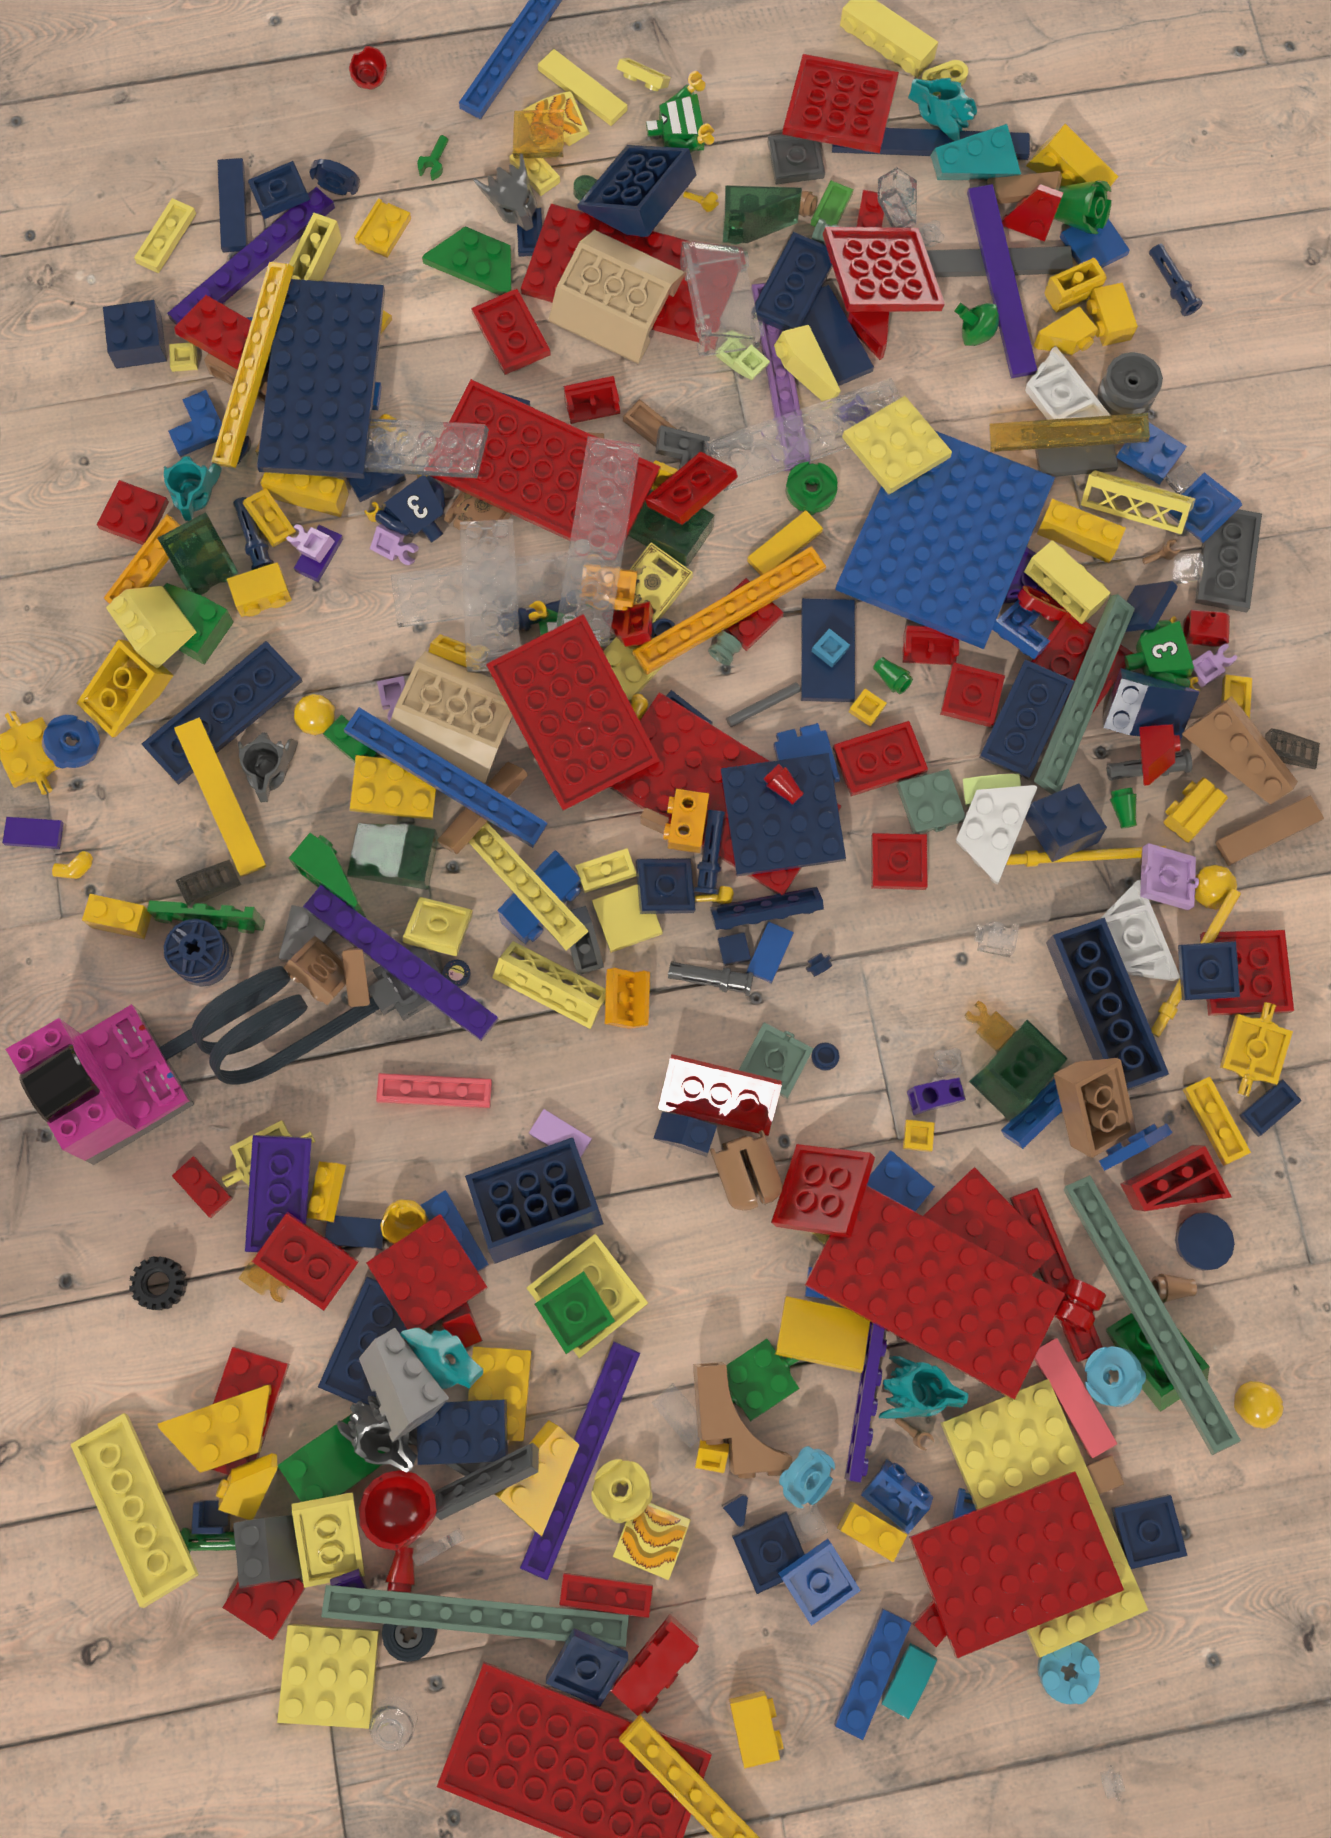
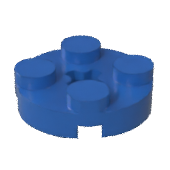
M61 715L48 723L43 734L42 747L55 766L62 769L67 767L78 768L89 764L96 758L100 737L92 723L87 720L85 723L77 719L78 716ZM66 737H70L72 740L78 741L75 744V746H70L65 743Z

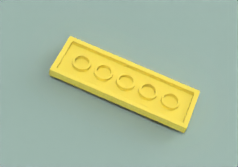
M123 1413L70 1444L139 1607H147L197 1577L199 1573L129 1416Z

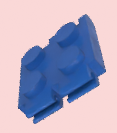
M818 723L800 727L801 736L797 737L795 729L777 733L778 742H774L773 745L777 760L829 753L834 783L840 782L826 730L821 731Z

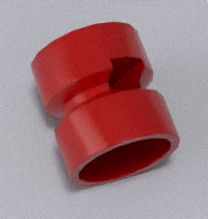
M1072 1278L1065 1291L1068 1299L1061 1301L1055 1317L1077 1330L1090 1333L1095 1322L1093 1311L1101 1309L1107 1295L1088 1283Z

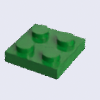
M584 1271L535 1303L536 1308L565 1354H568L616 1322Z

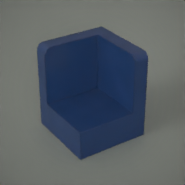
M200 1500L193 1503L192 1534H223L230 1531V1514L218 1510L219 1500Z

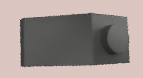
M583 906L570 910L589 931L569 948L577 974L581 975L604 968L587 907Z

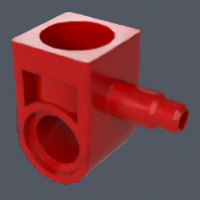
M1190 610L1183 621V633L1186 643L1209 647H1221L1224 644H1228L1230 616L1223 612Z

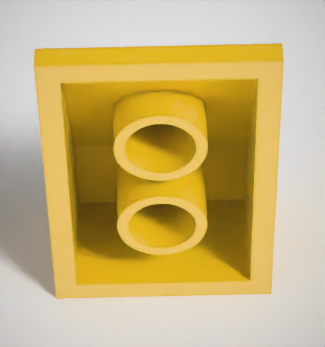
M118 639L76 704L111 737H116L161 695L174 675L163 665L158 669L135 651L128 640Z

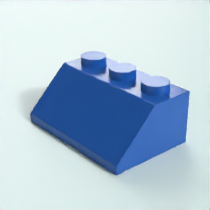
M556 850L534 871L563 904L568 900L572 902L581 892L580 877ZM514 893L497 910L501 924L525 945L530 940L534 942L544 931L541 922Z

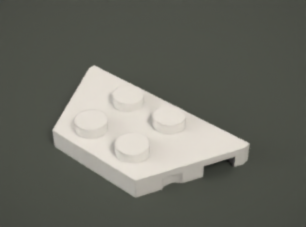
M1056 346L1053 347L1046 361L1042 362L1037 373L1027 383L1026 393L1053 428L1110 424L1111 415Z
M1035 785L976 790L957 836V844L972 857V860L997 885L1037 790Z
M1138 880L1101 918L1105 917L1128 975L1176 981L1180 978V975L1149 899L1140 897L1141 880Z

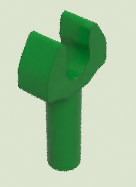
M439 136L430 156L419 157L417 161L419 176H422L425 169L429 167L432 168L430 172L432 181L442 175L443 167L439 163V159L449 141L446 136Z

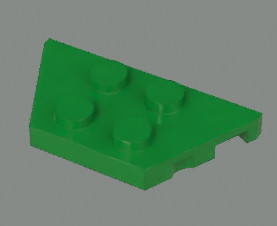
M466 226L425 253L422 257L423 264L500 296L512 291L511 245Z

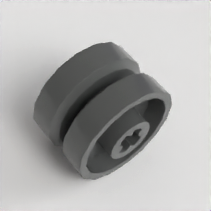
M1130 352L1119 355L1113 359L1099 385L1098 400L1114 419L1126 422L1138 420L1147 414L1161 390L1163 376L1160 367L1145 354Z

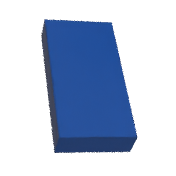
M768 922L746 973L754 972L755 977L772 984L794 932Z

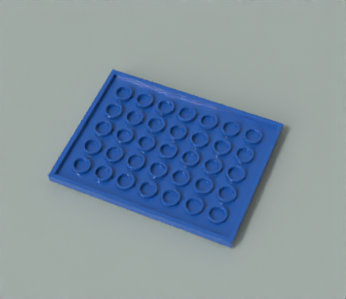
M935 431L952 451L951 457L891 494H888L881 486L836 584L835 590L984 649L1055 477Z

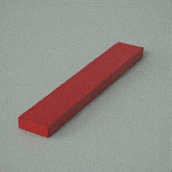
M1038 1187L1010 1197L1012 1206L1056 1251L1038 1269L1043 1282L1065 1293L1074 1275ZM1064 1295L1062 1300L1068 1299L1066 1295ZM1060 1321L1076 1362L1088 1359L1097 1349L1103 1348L1094 1324L1090 1333H1085Z

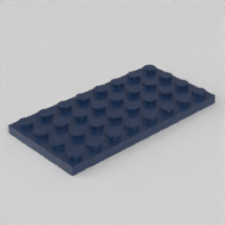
M291 279L272 343L257 462L259 472L365 479L385 297L384 285Z

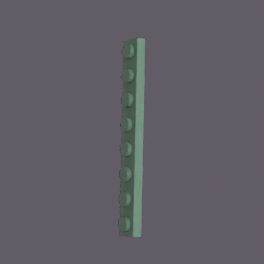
M1119 594L1110 595L1035 777L1034 782L1050 794L1059 792L1062 789L1135 608Z

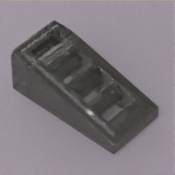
M1273 728L1265 734L1266 741L1283 763L1314 770L1317 768L1320 743ZM1277 742L1281 743L1280 750L1276 749ZM1287 744L1291 745L1290 753L1286 752ZM1297 746L1301 747L1300 756H1296ZM1306 748L1311 749L1310 760L1305 759Z
M230 859L176 879L183 898L190 908L196 903L201 904L242 885ZM221 871H226L229 882H224ZM213 875H215L219 883V885L215 887L210 878ZM205 880L208 887L207 890L203 891L200 881ZM194 884L197 893L192 894L189 886Z

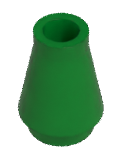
M881 657L873 666V669L893 693L897 692L899 695L904 693L913 681L910 671L888 661L884 657Z
M1133 788L1112 791V798L1109 800L1120 823V828L1137 826V794H1134Z

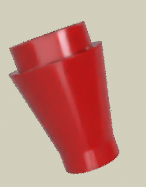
M780 764L764 778L768 788L788 800L791 804H794L804 794L786 767L783 768Z
M406 1547L400 1551H395L385 1583H388L387 1591L411 1593L412 1586H415L414 1548Z

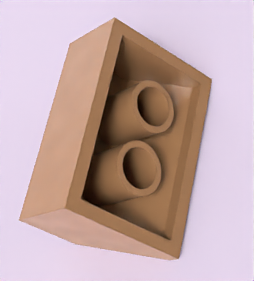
M1120 1059L1079 1061L1054 1073L1071 1147L1093 1158L1137 1133Z

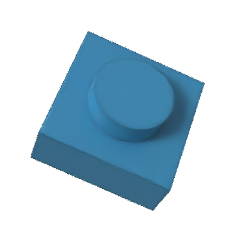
M828 629L812 647L811 652L830 667H833L847 652L850 644L831 629Z

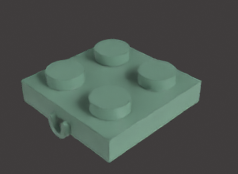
M949 769L928 775L926 773L920 777L918 775L916 778L901 781L896 785L913 834H921L932 830L940 832L945 830L947 826L964 822L966 815Z
M764 1022L739 1071L782 1081L779 1095L788 1099L814 1048L795 1039V1035L791 1032H782Z

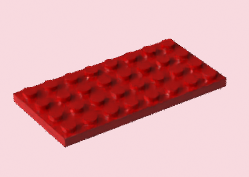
M550 204L521 286L522 295L553 303L556 287L579 242L596 230L685 272L674 297L668 296L651 330L715 347L742 264L743 255L652 231L648 237L627 235L585 212Z
M470 379L424 471L426 475L616 562L645 503V498L649 495L659 475L661 466Z
M659 692L641 718L640 723L660 761L609 788L643 810L648 808L668 817L669 824H671L672 814L667 813L669 797H675L676 789L708 793L707 811L725 812L719 858L735 867L721 768L769 762V760ZM837 803L838 811H840L841 805ZM706 811L705 825H704L702 845H701L703 848H704V838H705L706 824H707V816H708L707 811ZM802 867L747 876L774 893L784 895Z
M869 1186L866 1187L851 1238L829 1235L804 1284L808 1288L1012 1400H1015L1065 1295L1060 1290Z
M485 1661L483 1662L439 1778L437 1788L561 1838H683L691 1817V1813L619 1740V1737L633 1723L632 1720ZM657 1731L704 1779L712 1753Z

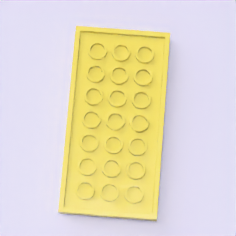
M1049 1379L1019 1390L1015 1400L1004 1396L941 1422L976 1510L1076 1471L1116 1568L1124 1591L1026 1630L1037 1657H1043L1148 1611Z

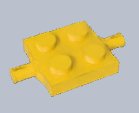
M10 711L14 721L9 713L5 714L10 729L0 734V760L14 788L28 782H36L41 794L46 795L47 792L43 785H45L49 793L53 790L47 777L53 771L60 769L48 758L42 747V738L47 725L43 717L21 724L16 712Z
M1264 1002L1260 1018H1250L1240 1014L1235 1015L1220 1068L1235 1072L1242 1077L1237 1092L1240 1095L1250 1096L1253 1081H1263L1273 1085L1278 1084L1293 1031L1281 1028L1272 1022L1276 1007L1274 1004Z

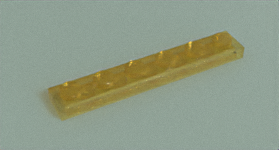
M1148 413L990 423V452L1148 442L1150 438Z

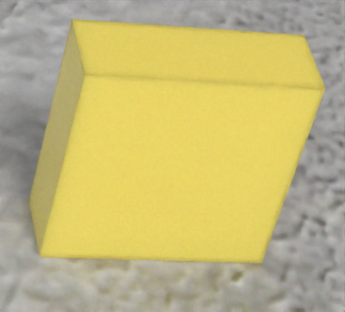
M190 342L169 344L170 368L172 372L198 370L197 346Z

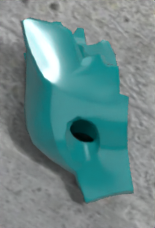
M915 78L912 81L908 99L918 104L923 119L929 124L939 127L952 140H960L959 131H962V128H968L969 123L967 120H973L974 115L977 114L974 99L969 98L965 94L961 83L951 81V78L932 81ZM934 92H940V93H941V97L939 98V97L934 96V95H932V94H933Z
M185 456L171 468L163 467L164 481L174 506L180 510L185 521H192L194 511H198L208 504L212 488L218 481L222 468L216 463H213L209 469L205 465L200 467L193 462L190 456Z
M420 1327L404 1330L400 1333L442 1389H448L457 1383L471 1388L483 1375V1368L469 1356L457 1335L452 1336L445 1329L442 1331L435 1330L432 1334H429ZM445 1355H453L455 1363L451 1364Z
M889 1356L891 1361L901 1367L895 1368V1371L891 1372L890 1375L895 1378L883 1380L884 1389L893 1395L886 1398V1402L895 1408L880 1413L879 1418L931 1417L943 1411L947 1406L962 1408L967 1404L968 1393L952 1385L945 1373L937 1366L924 1362L915 1363L900 1356Z

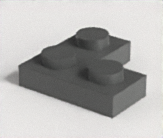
M661 425L657 432L655 453L680 459V469L700 451L708 455L710 437Z

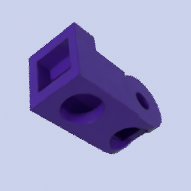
M960 1078L944 1079L917 1085L907 1091L913 1116L966 1100Z

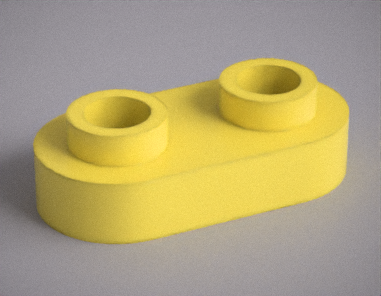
M952 60L926 70L921 80L932 81L951 78V81L960 82L962 86L965 84L968 76V67L960 60ZM934 92L932 95L936 96V95H939V94H941V93H940V92Z

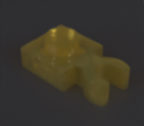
M977 1001L974 1006L979 1009L980 1015L974 1016L968 1011L965 1014V1018L971 1023H978L980 1025L976 1033L997 1051L1016 1029L997 1011L990 1016L987 1013L985 1004Z
M252 1260L238 1278L260 1295H264L267 1290H270L271 1297L280 1303H283L284 1299L278 1295V1289L281 1286H285L287 1289L292 1290L254 1264Z

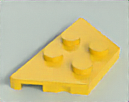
M266 1385L157 1424L158 1428L200 1473L261 1452L263 1427L266 1424V1410L269 1395H271V1385Z

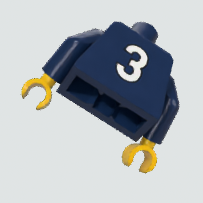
M417 470V479L384 502L381 506L383 510L380 509L376 502L371 503L375 509L374 512L369 513L367 510H364L371 522H378L387 529L404 536L414 537L423 531L429 541L433 543L443 535L435 521L444 514V488L437 479L426 474H420Z

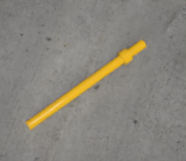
M1142 847L1080 850L1054 862H1051L1046 852L1038 853L1037 850H1028L1023 854H1010L1006 865L1025 864L1026 867H1035L1040 863L1142 858Z
M1230 889L1200 943H1213L1241 895L1239 891ZM1180 979L1167 1002H1163L1158 1010L1160 1014L1151 1028L1153 1035L1158 1038L1170 1019L1173 1020L1178 1011L1176 1007L1182 999Z

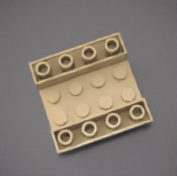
M594 230L579 242L556 287L548 320L563 329L639 364L650 344L649 333L668 296L674 297L685 272Z
M425 651L416 661L394 708L389 726L485 784L513 716L493 678Z

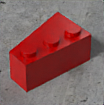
M1191 1145L1120 1184L1133 1210L1144 1212L1215 1199L1232 1198L1206 1146Z
M669 1614L617 1678L611 1688V1692L637 1716L642 1714L643 1711L648 1714L659 1700L657 1695L664 1687L668 1689L679 1675L677 1672L685 1663L688 1664L698 1652L699 1643L697 1637Z

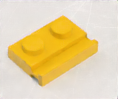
M378 198L355 235V243L365 245V248L388 258L411 220L410 212L390 203H383Z

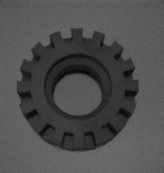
M153 1256L149 1257V1260L141 1261V1265L134 1268L135 1274L130 1276L129 1281H132V1286H129V1290L133 1291L134 1295H132V1298L138 1301L141 1307L151 1310L172 1308L173 1304H178L181 1301L179 1298L184 1296L186 1292L183 1289L184 1286H187V1281L184 1280L186 1273L181 1270L182 1266L179 1263L166 1257ZM156 1272L165 1273L169 1279L167 1290L160 1295L152 1294L148 1288V1280Z

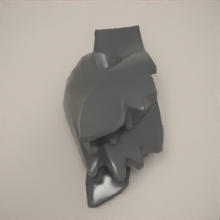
M520 154L519 169L509 165L508 173L501 167H498L496 169V179L491 176L488 177V186L476 178L473 181L494 205L504 222L518 224L527 231L533 227L532 215L537 207V202L530 186L523 154ZM505 209H510V210H513V211H512V212H506Z
M262 732L261 735H258L253 742L246 744V746L238 742L240 764L249 784L255 789L261 803L268 802L270 791L275 790L284 782L288 765L294 756L298 741L289 739L284 747L282 741L274 744L268 734Z
M377 1393L376 1397L368 1396L370 1405L362 1401H358L356 1405L353 1404L350 1407L353 1412L350 1416L351 1420L348 1424L339 1420L337 1426L340 1433L352 1442L355 1452L369 1463L391 1464L405 1472L411 1470L417 1455L408 1446L409 1432L394 1442L391 1441L389 1436L391 1428L386 1416H381L379 1411L381 1403ZM378 1450L385 1451L387 1453L381 1454L378 1452Z

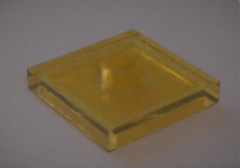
M564 109L514 111V159H520V154H523V158L564 157Z

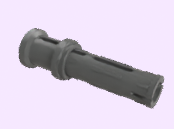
M1183 749L1181 752L1175 753V763L1162 776H1168L1169 773L1178 771L1190 773L1192 771V757L1189 749ZM1141 759L1108 763L1106 767L1107 777L1109 781L1121 778L1143 776Z
M671 961L668 972V979L719 987V990L726 993L728 990L744 993L747 997H750L754 972H749L748 974L731 971V968L727 967L726 969L723 968L722 971L681 964Z

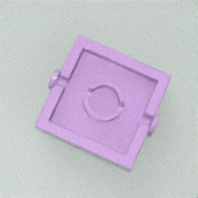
M1150 843L1143 846L1140 897L1185 910L1193 908L1195 888L1199 884V879L1195 878L1196 857Z

